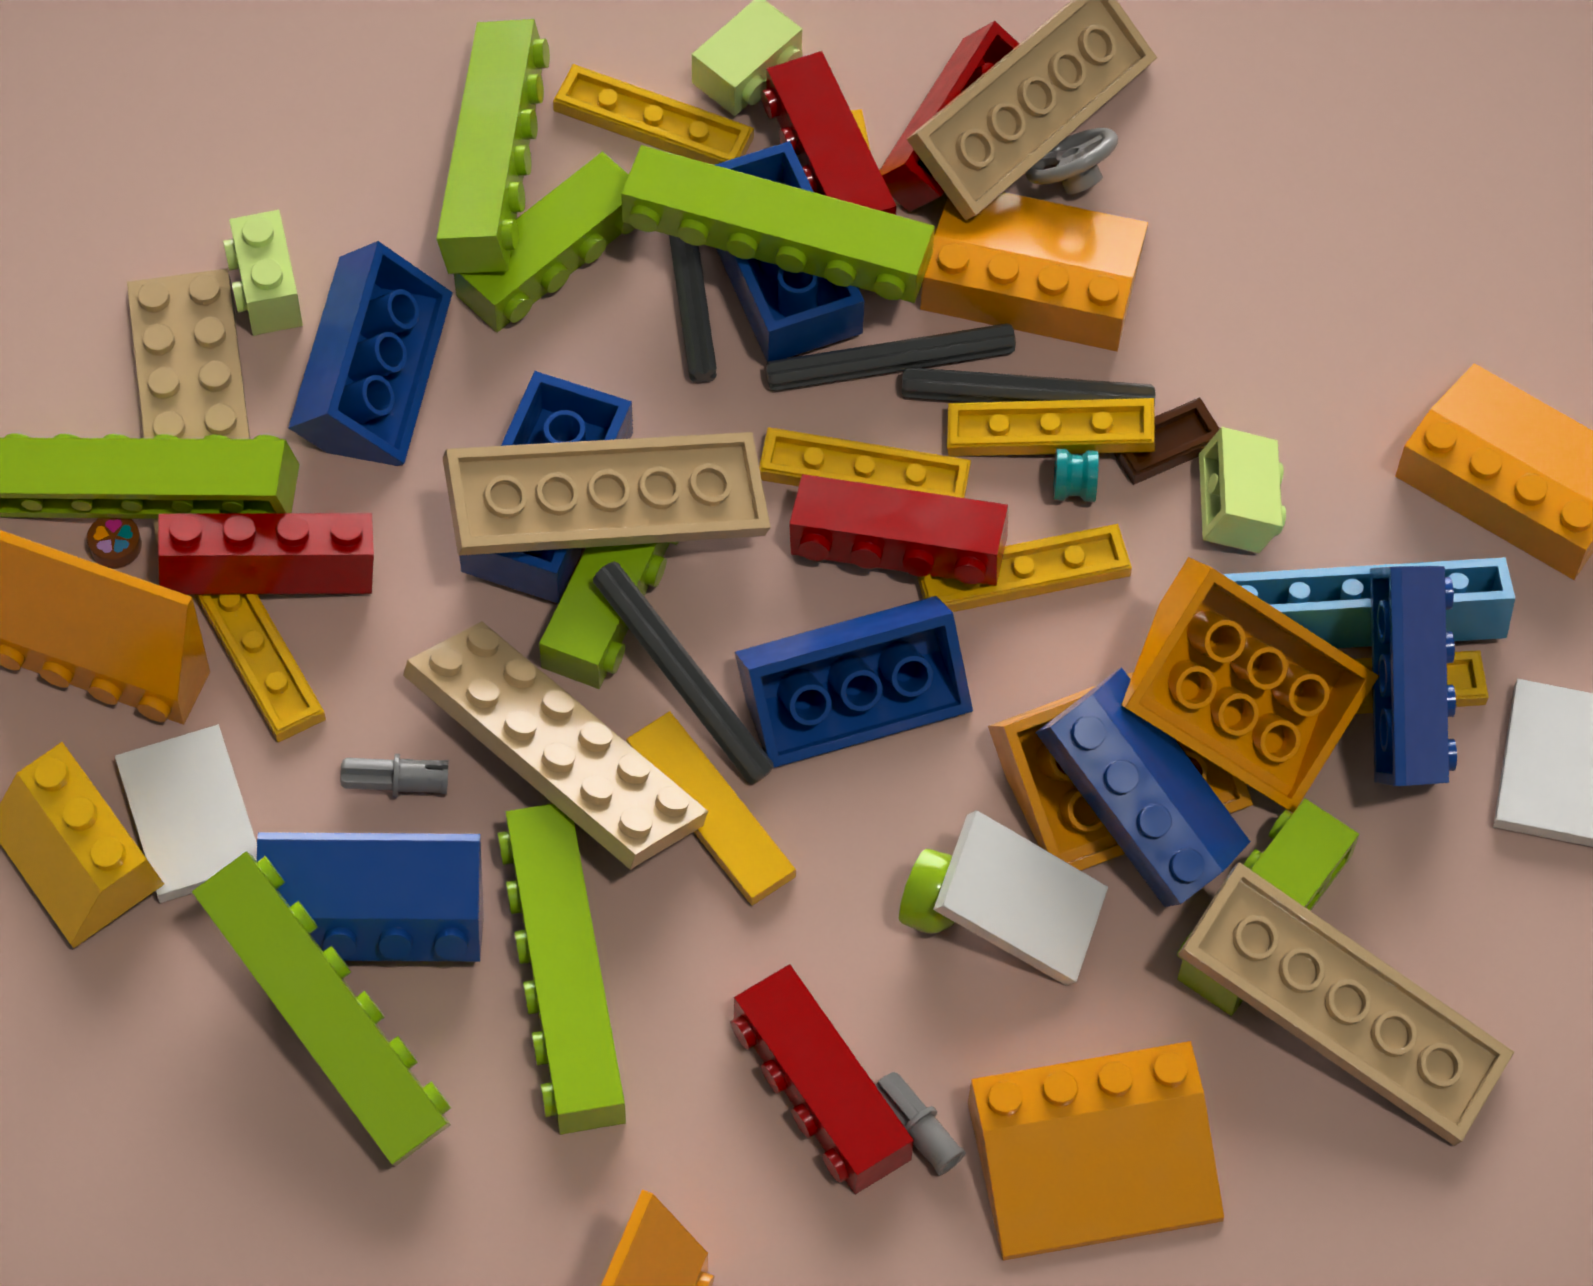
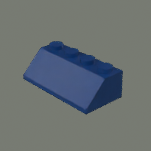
M379 241L340 256L288 428L329 454L394 466L403 465L453 292Z
M1445 566L1370 568L1372 671L1379 675L1372 687L1374 782L1392 786L1449 783V771H1455L1457 765L1456 742L1454 739H1448V717H1454L1456 710L1454 686L1447 685V663H1453L1455 655L1453 632L1446 631V610L1452 609L1454 600L1451 577H1445Z
M937 596L735 651L745 701L762 749L772 760L773 768L973 712L954 615Z
M1119 668L1035 733L1163 906L1181 905L1220 875L1251 841L1177 741L1121 706L1131 679L1123 668Z
M258 832L257 862L266 856L279 872L285 883L278 888V891L289 906H292L297 901L303 905L318 926L310 934L323 951L332 945L343 961L480 962L484 922L480 834Z

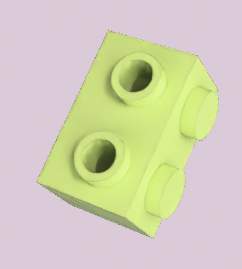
M753 0L691 54L692 83L728 112L736 116L748 104L755 105L761 100V91L767 89L766 68L803 56V29L766 0Z
M280 210L229 219L233 239L223 241L229 271L235 269L240 271L241 281L232 282L238 313L248 311L253 336L303 326Z
M1221 427L1199 453L1203 540L1260 553L1274 536L1281 533L1286 521V508L1281 503L1280 486L1284 468L1283 464L1279 462L1278 440Z

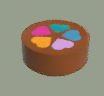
M98 518L90 526L87 533V543L91 556L98 564L108 568H120L132 563L138 557L142 548L138 526L132 519Z

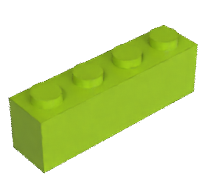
M603 151L516 219L519 230V245L516 250H511L508 271L454 274L456 296L495 332H499L510 322L516 323L523 319L536 301L548 292L554 293L566 283L570 274L585 262L589 264L597 260L604 252L606 246L622 233L628 234L635 229L631 224L622 222L621 193L629 174Z
M679 542L586 547L540 640L541 668L600 689L607 673L615 674L622 662L625 652V644H622L629 628L593 583L595 574L605 565L615 561L620 564L645 596L649 586L656 588L662 579L667 563V558L663 556L669 544L677 545Z
M1305 798L1294 813L1285 810L1279 816L1268 835L1273 841L1263 853L1255 849L1243 865L1311 911L1352 857L1359 833ZM1187 937V938L1185 939V941L1183 942V944H1182V946L1180 947L1178 953L1180 952L1181 948L1183 947V945H1184L1185 942L1187 941L1188 937ZM1181 958L1182 963L1177 980L1232 1016L1244 1000Z

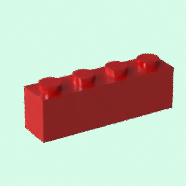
M996 21L989 23L962 39L880 169L892 197L908 212L941 197L944 190L909 144L907 138L1020 44Z
M819 51L766 68L767 89L761 91L763 107L769 119L777 118L781 127L779 129L781 144L788 141L791 142L814 193L896 215L897 206L823 52Z
M802 474L789 523L791 555L803 556L813 561L830 560L850 563L866 569L883 568L903 571L919 577L930 574L936 577L956 579L966 584L982 583L997 586L1008 536V504Z
M372 513L159 514V585L183 594H372L374 562Z
M791 964L734 997V1019L730 1023L737 1039L745 1049L748 1050L754 1047L764 1062L761 1064V1070L766 1081L777 1094L784 1091L794 1105L791 1113L797 1126L807 1138L813 1135L817 1138L825 1150L822 1154V1159L828 1171L838 1183L845 1180L856 1195L912 1160L914 1140Z

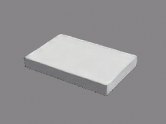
M1517 678L1513 691L1494 828L1593 847V693Z
M219 724L115 755L145 857L164 882V885L156 890L160 903L192 894L191 891L246 851L257 861V842Z
M976 810L966 816L933 910L1067 986L1077 982L1108 886Z

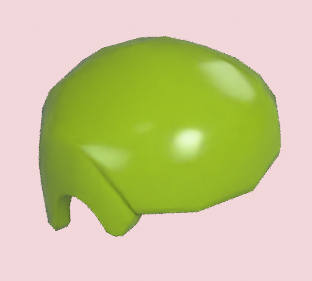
M925 849L920 853L906 882L900 903L898 918L902 924L930 934L939 933L954 925V921L933 910L952 855L931 849Z

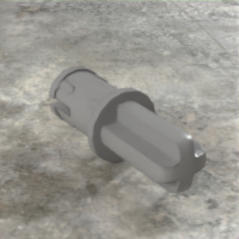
M395 754L394 760L345 758L341 763L340 782L341 786L346 789L393 790V796L398 797V792H428L447 795L449 760L400 759V754Z
M892 1072L878 1081L875 1086L914 1140L913 1144L935 1168V1172L940 1176L954 1168L963 1159L966 1152L962 1147L958 1146L946 1129L935 1118L937 1110L933 1106L926 1107L898 1073Z

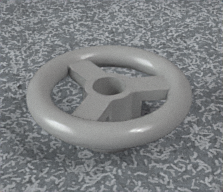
M1094 128L1068 136L1025 173L1026 178L1034 184H1051L1061 181L1067 194L1085 191L1096 185L1103 178L1097 164L1114 151L1118 144V136L1109 128ZM1056 164L1057 166L1049 169H1044L1047 165Z

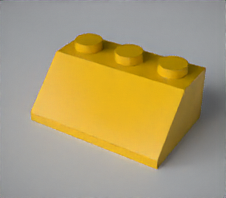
M60 742L16 773L0 802V844L73 948L80 945L164 885V882L63 742Z

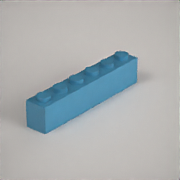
M1506 557L1223 574L1336 648L1372 646L1370 568L1445 566V577H1451L1454 589L1453 607L1446 610V631L1453 632L1454 641L1507 638L1516 599Z

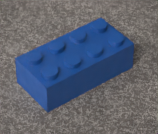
M790 141L715 164L716 166L814 192ZM716 248L767 363L773 360L789 358L863 334L865 301L858 287L851 285L846 287L838 286L822 277L804 272H788L781 269L778 265L754 258L741 259L728 251Z
M534 371L501 446L631 439L633 434L632 401ZM583 548L460 555V567L463 573L559 604Z

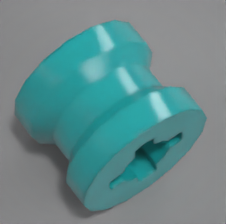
M1056 449L1053 500L1064 501L1069 496H1080L1084 502L1096 501L1099 467L1098 451L1087 450L1083 455H1072L1067 449Z

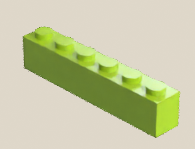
M535 19L477 22L436 238L448 274L508 271L511 250L518 248L519 230L516 221L517 213L523 212L525 209L523 178L530 175L532 166L529 143L530 139H536L538 132L535 108L536 104L543 102L544 97L541 73L543 68L549 67L550 62L547 39H540Z
M641 145L621 193L622 222L631 224L638 230L664 233L678 237L684 242L695 246L707 245L728 251L741 259L754 258L772 263L788 272L808 273L825 278L838 286L846 287L851 285L869 290L888 300L901 299L915 303L933 253L934 225Z
M12 433L4 438H0V517L158 519L159 514L292 513L300 464L287 441L271 435H258L254 439H230L222 435H207L203 439H180L168 434L156 435L153 438H129L120 434H108L103 438H80L71 434H58L54 438H31L23 434Z
M554 804L505 811L508 831L497 834L502 865L513 863L516 880L506 882L511 914L522 913L524 930L514 931L519 964L530 963L533 980L523 982L528 1015L539 1013L542 1031L532 1032L537 1066L548 1064L551 1082L540 1084L545 1116H557L560 1135L626 1124L624 1095L574 821Z
M246 851L191 892L390 1163L397 1166L451 1125L443 1115L451 1109V1106L432 1081L423 1087L410 1069L418 1062L401 1038L397 1036L389 1041L381 1031L377 1023L385 1018L366 991H363L357 997L344 980L352 972L332 945L323 951L310 933L316 930L318 926L303 905L297 901L292 906H289L278 888L285 881L269 859L264 856L257 862Z

